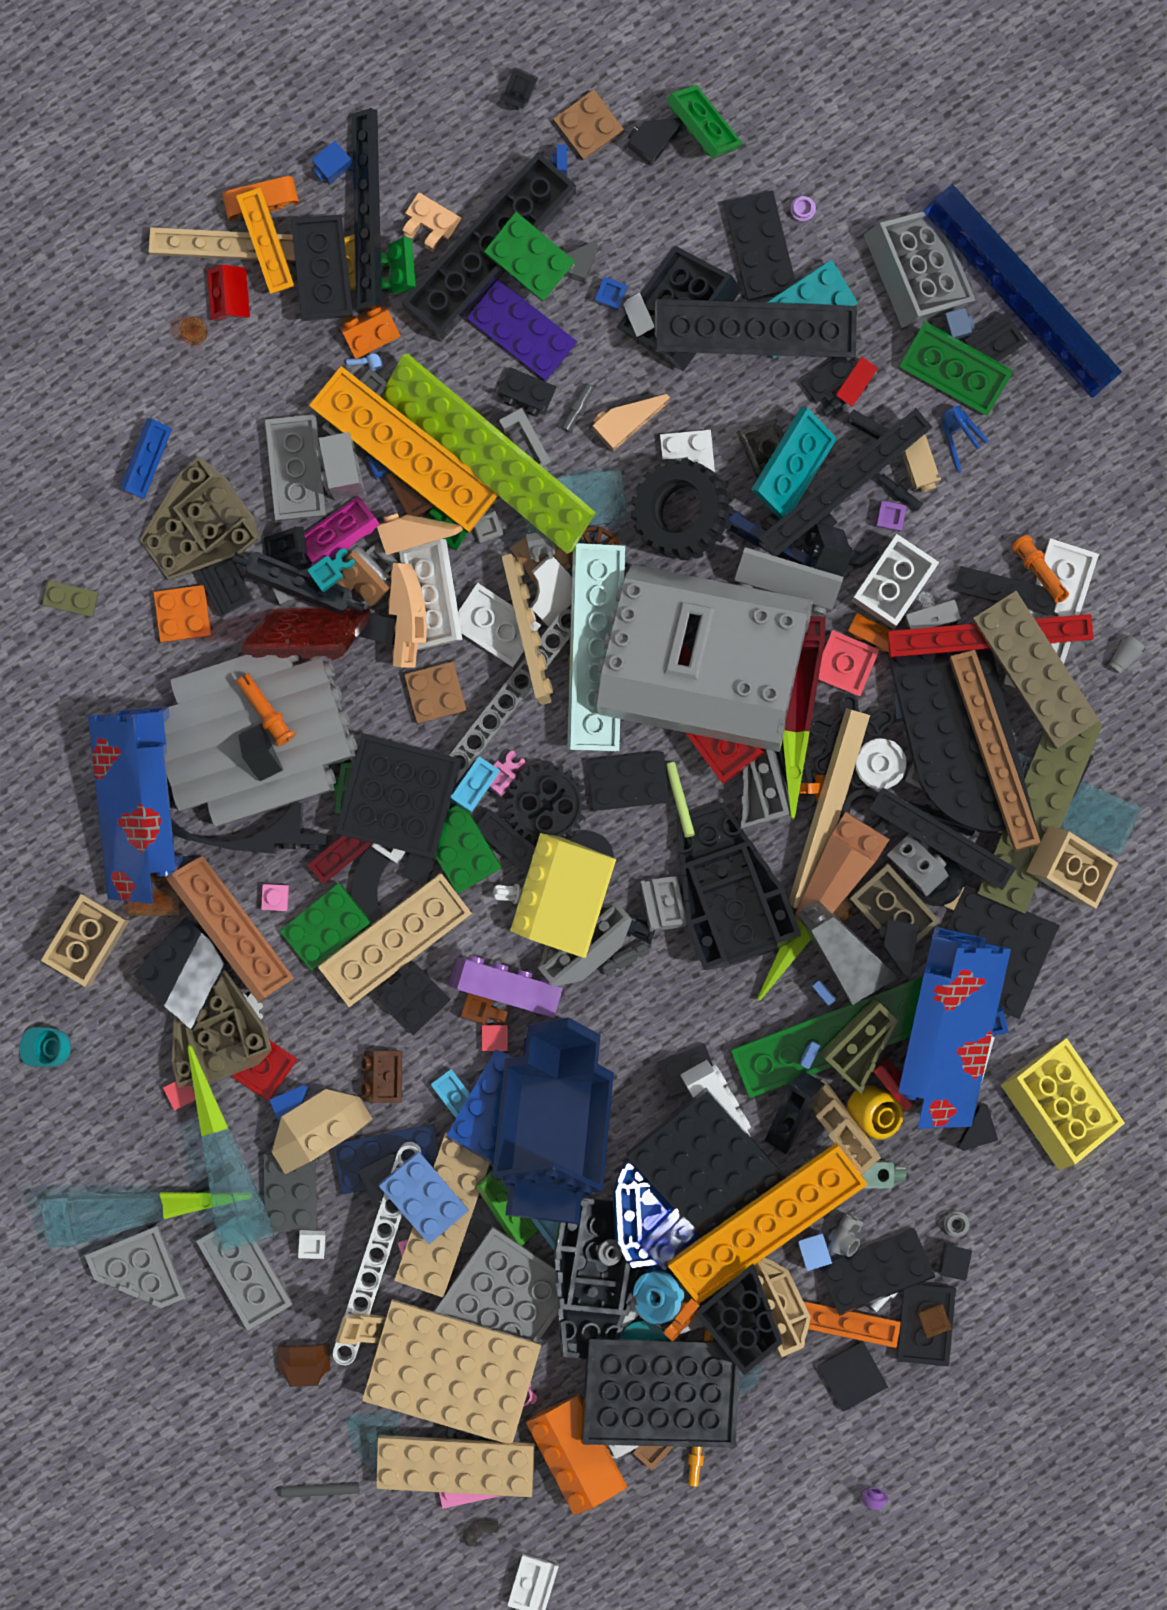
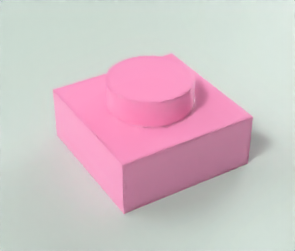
M263 884L261 910L288 911L289 886Z

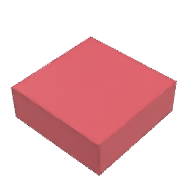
M482 1025V1051H495V1049L508 1051V1025Z
M175 1081L163 1087L174 1111L196 1100L192 1086L178 1087Z

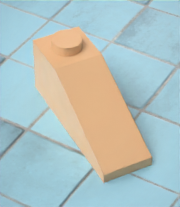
M664 394L612 408L607 413L602 411L593 420L595 423L593 431L614 452L670 402V397Z
M398 513L383 517L384 522L377 527L386 555L450 537L463 530L462 526L458 524L408 514L399 517Z

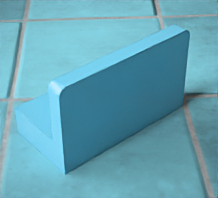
M479 756L452 794L450 805L454 806V804H457L471 814L500 773V770Z

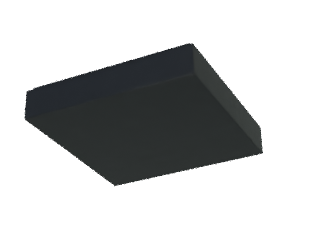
M864 1341L858 1342L818 1365L843 1412L888 1388Z

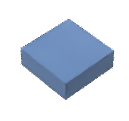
M817 980L811 985L827 1006L835 1001L836 998L821 980Z
M813 1040L809 1041L799 1061L801 1066L807 1069L810 1068L820 1048L819 1043Z

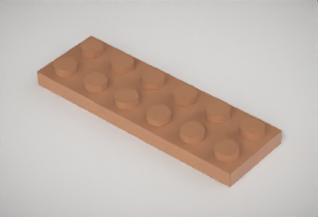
M204 856L176 870L166 878L258 1003L294 979Z

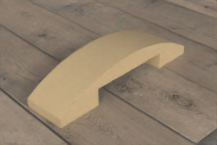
M347 1314L343 1316L336 1342L357 1345L358 1342L379 1344L387 1317L372 1314Z

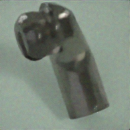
M474 1520L464 1530V1543L472 1547L478 1543L477 1540L483 1533H498V1520Z

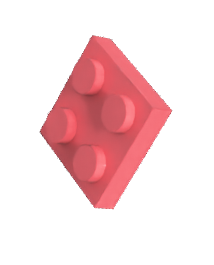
M832 630L823 650L818 681L860 697L880 649Z

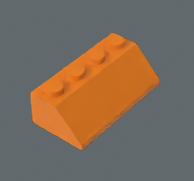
M580 1394L539 1411L526 1422L573 1515L590 1510L627 1488L606 1445H583L581 1443L583 1400Z

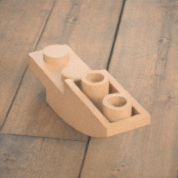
M393 563L390 576L391 591L388 600L389 614L397 615L395 645L392 652L393 666L416 667L417 644L426 643L427 624L424 598L412 564Z

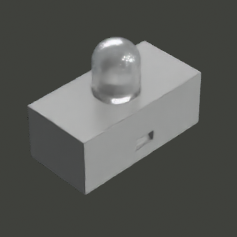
M928 591L920 593L918 597L921 610L906 614L903 617L907 630L942 627L958 622L961 619L955 600L936 605L933 595Z

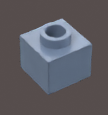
M965 308L945 313L943 317L947 334L958 340L968 338L971 335L972 329H974V322L971 314L967 315Z

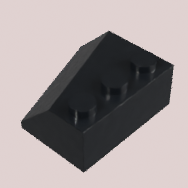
M185 917L133 974L164 1007L191 1030H194L197 1024L195 1020L200 1010L205 1008L208 1002L206 999L212 987L217 985L228 961L208 934L193 921Z
M751 1264L695 1312L696 1316L743 1375L752 1372L784 1343L754 1264Z

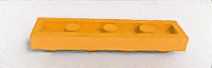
M260 187L237 195L270 294L295 287L262 188Z

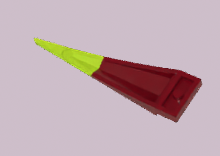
M811 616L808 631L804 636L785 720L783 746L792 820H794L796 815L825 643V617Z

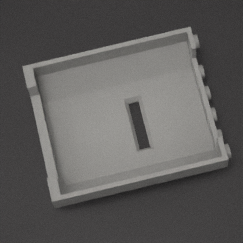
M632 564L629 571L625 573L623 587H618L616 601L619 604L617 610L612 611L610 625H613L611 634L607 633L604 643V649H607L605 658L601 657L598 672L601 673L599 690H596L594 705L597 706L598 715L780 752L785 732L786 715L804 636L808 631L813 600ZM693 614L701 616L688 667L678 665L689 615Z

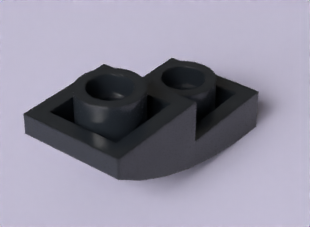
M347 608L342 632L395 645V624L397 619L362 611V614Z

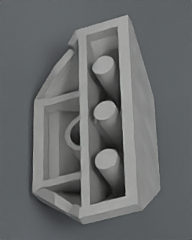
M617 901L602 904L586 958L546 945L538 969L553 987L583 981L622 947L632 918Z

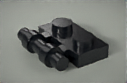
M847 358L833 359L801 383L816 404L824 398L828 402V405L821 409L826 417H829L834 412L837 414L843 409L842 406L846 404L839 397H834L832 392L844 384L854 369Z

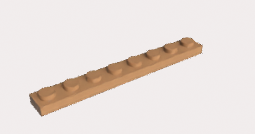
M972 650L951 656L949 661L1013 850L1015 852L1039 845L1041 842L976 651Z

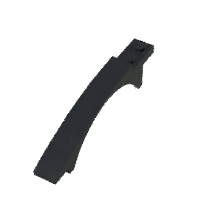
M293 803L287 813L264 832L238 841L221 842L203 839L186 831L171 819L173 835L229 850L276 854L277 844H281V849H296V845H306V850H322V845H328L327 834H303V803Z

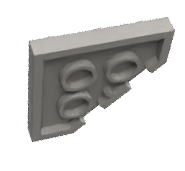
M159 1226L85 1255L94 1280L115 1287L119 1291L150 1302L154 1306L163 1308L186 1298Z

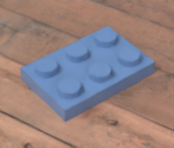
M419 1150L378 1184L428 1244L469 1211Z

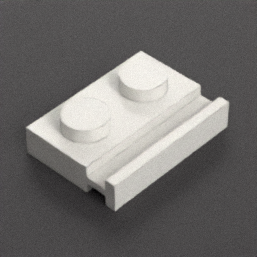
M522 1554L507 1606L519 1610H546L559 1564H553L543 1559Z

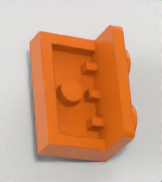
M382 304V307L368 310L358 317L356 315L348 317L339 326L355 359L401 337L384 304Z

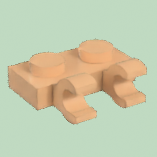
M418 192L405 213L410 220L402 231L404 232L403 235L409 238L414 237L420 225L432 231L424 242V248L433 253L442 238L448 242L450 241L462 218Z

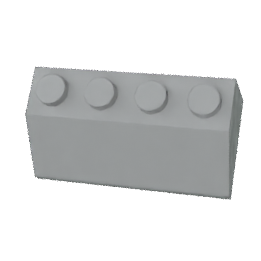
M745 547L733 583L739 586L813 600L812 612L825 615L826 612L831 613L844 577Z

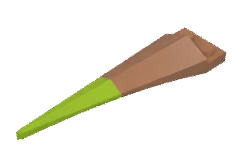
M845 812L829 838L796 911L795 919L801 936L779 949L759 993L758 1001L766 995L811 940L797 913L801 912L807 904L816 903L817 901H820L833 913L877 861L890 838L848 812Z

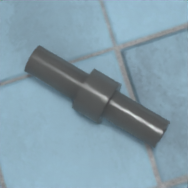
M585 383L577 400L574 399L569 407L570 412L561 426L565 431L570 432L579 415H583L587 408L585 404L594 390L592 385Z

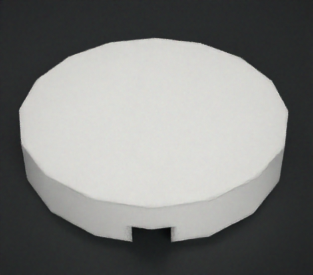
M874 739L861 747L855 770L859 779L868 787L888 789L896 785L904 777L906 756L902 748L894 741Z

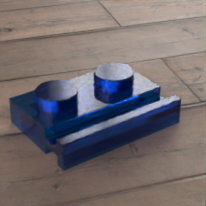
M672 1207L637 1243L665 1271L668 1268L667 1263L685 1250L700 1233L685 1217H681L677 1209Z

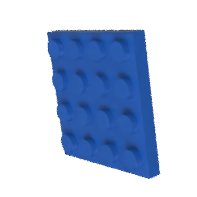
M495 1049L446 1136L447 1139L492 1164L494 1163L505 1058L512 1057Z

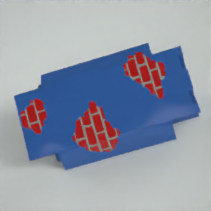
M169 707L116 711L114 714L88 716L107 899L153 904L151 873H157V876L172 875V871H176L184 859V854L174 853L165 766L167 743L164 722L170 717Z
M935 927L898 1092L910 1100L924 1099L918 1129L972 1127L1011 952L1010 948L985 943V937Z

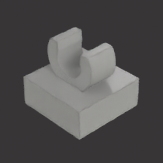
M542 532L526 534L530 559L539 562L540 557L548 556L550 560L553 558V555H556L554 542Z

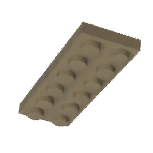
M1017 591L972 618V621L1055 749L1100 721Z

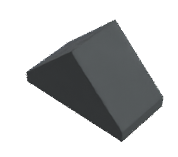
M596 240L567 253L575 263L564 276L586 284L598 251Z

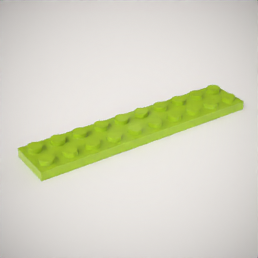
M409 354L402 355L386 385L387 388L382 397L464 464L469 466L477 478L565 553L572 552L596 512Z

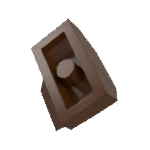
M330 1343L277 1346L278 1372L284 1375L290 1387L318 1386L323 1375L331 1370Z

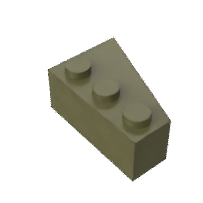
M874 997L820 1053L862 1094L865 1088L864 1085L870 1073L873 1072L876 1066L875 1063L881 1051L884 1050L898 1020Z

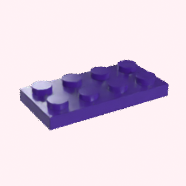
M499 279L467 317L470 323L545 382H547L577 344L573 337Z

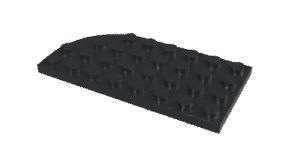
M975 650L1034 824L1036 825L992 650ZM887 651L916 775L924 794L943 813V816L959 826L963 825L982 833L1007 832L949 661L951 656L968 651L889 658V652Z

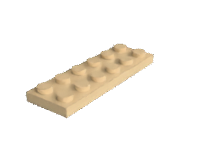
M440 872L320 963L318 968L348 1007H351L472 913Z
M447 1132L444 1135L433 1168L466 1205L469 1211L430 1244L413 1227L394 1280L440 1297H444L479 1196V1191L475 1185L485 1177L490 1162L447 1139Z
M379 1435L377 1489L532 1497L534 1443L513 1442V1444L499 1441Z

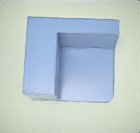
M821 1231L817 1232L814 1236L798 1241L803 1263L807 1271L832 1264Z

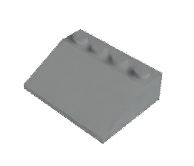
M938 208L881 222L864 234L902 328L924 322L976 301Z

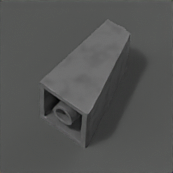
M820 901L807 904L801 912L797 913L837 986L853 1005L897 979L895 973Z

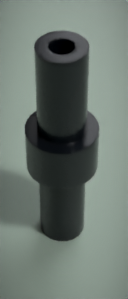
M882 473L877 480L878 483L893 493L891 496L898 501L902 500L915 511H918L923 505L922 502L907 492L908 488L901 483L898 485Z

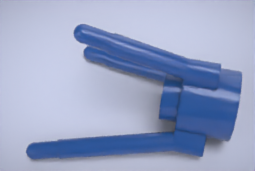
M958 405L942 415L945 422L941 426L945 431L956 470L960 473L962 469L951 429L954 432L962 429L976 449H980V445L967 425L984 443H988V439Z

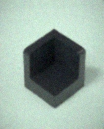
M944 1243L938 1274L966 1281L972 1251Z

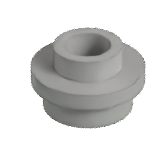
M953 1211L945 1217L943 1226L946 1233L950 1236L962 1237L968 1232L970 1223L965 1214ZM955 1219L961 1222V1226L958 1229L952 1227V1221Z
M613 1239L604 1240L597 1248L598 1259L605 1265H614L621 1259L622 1252ZM613 1248V1254L609 1257L608 1252Z

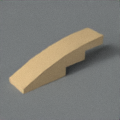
M821 1080L825 1086L813 1108L817 1113L816 1117L830 1133L828 1136L832 1141L839 1144L860 1175H863L881 1157L839 1097L826 1081Z

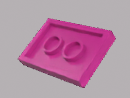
M357 496L305 532L306 554L314 565L327 555L332 560L339 550L343 548L349 549L353 543L363 536L372 533L380 524L361 498Z

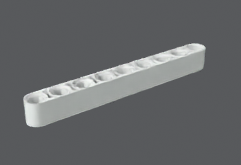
M406 1142L401 1145L391 1173L406 1161L402 1156L404 1150L411 1149L415 1153L419 1150L421 1153L418 1144ZM385 1193L345 1315L370 1314L402 1216L399 1209L391 1210L387 1207L386 1201L389 1197ZM382 1223H388L392 1227V1232L390 1234H382L378 1226ZM376 1247L383 1250L384 1256L376 1259L371 1255L370 1250ZM366 1272H371L376 1276V1281L367 1283L362 1275ZM357 1297H364L367 1299L368 1305L363 1308L358 1307L354 1300ZM336 1342L333 1350L334 1360L340 1365L351 1364L356 1358L360 1342L357 1345ZM341 1346H348L351 1348L352 1354L350 1356H343L340 1354L339 1348Z

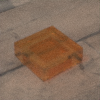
M942 1304L917 1313L927 1338L952 1329Z

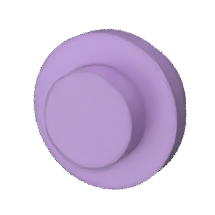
M807 196L795 198L790 207L792 217L800 222L809 221L816 211L814 201Z

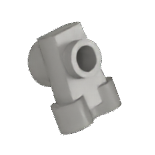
M845 1213L839 1223V1228H835L829 1235L831 1243L828 1248L837 1254H845L850 1257L859 1248L860 1240L855 1235L862 1228L864 1221L854 1215L850 1216Z

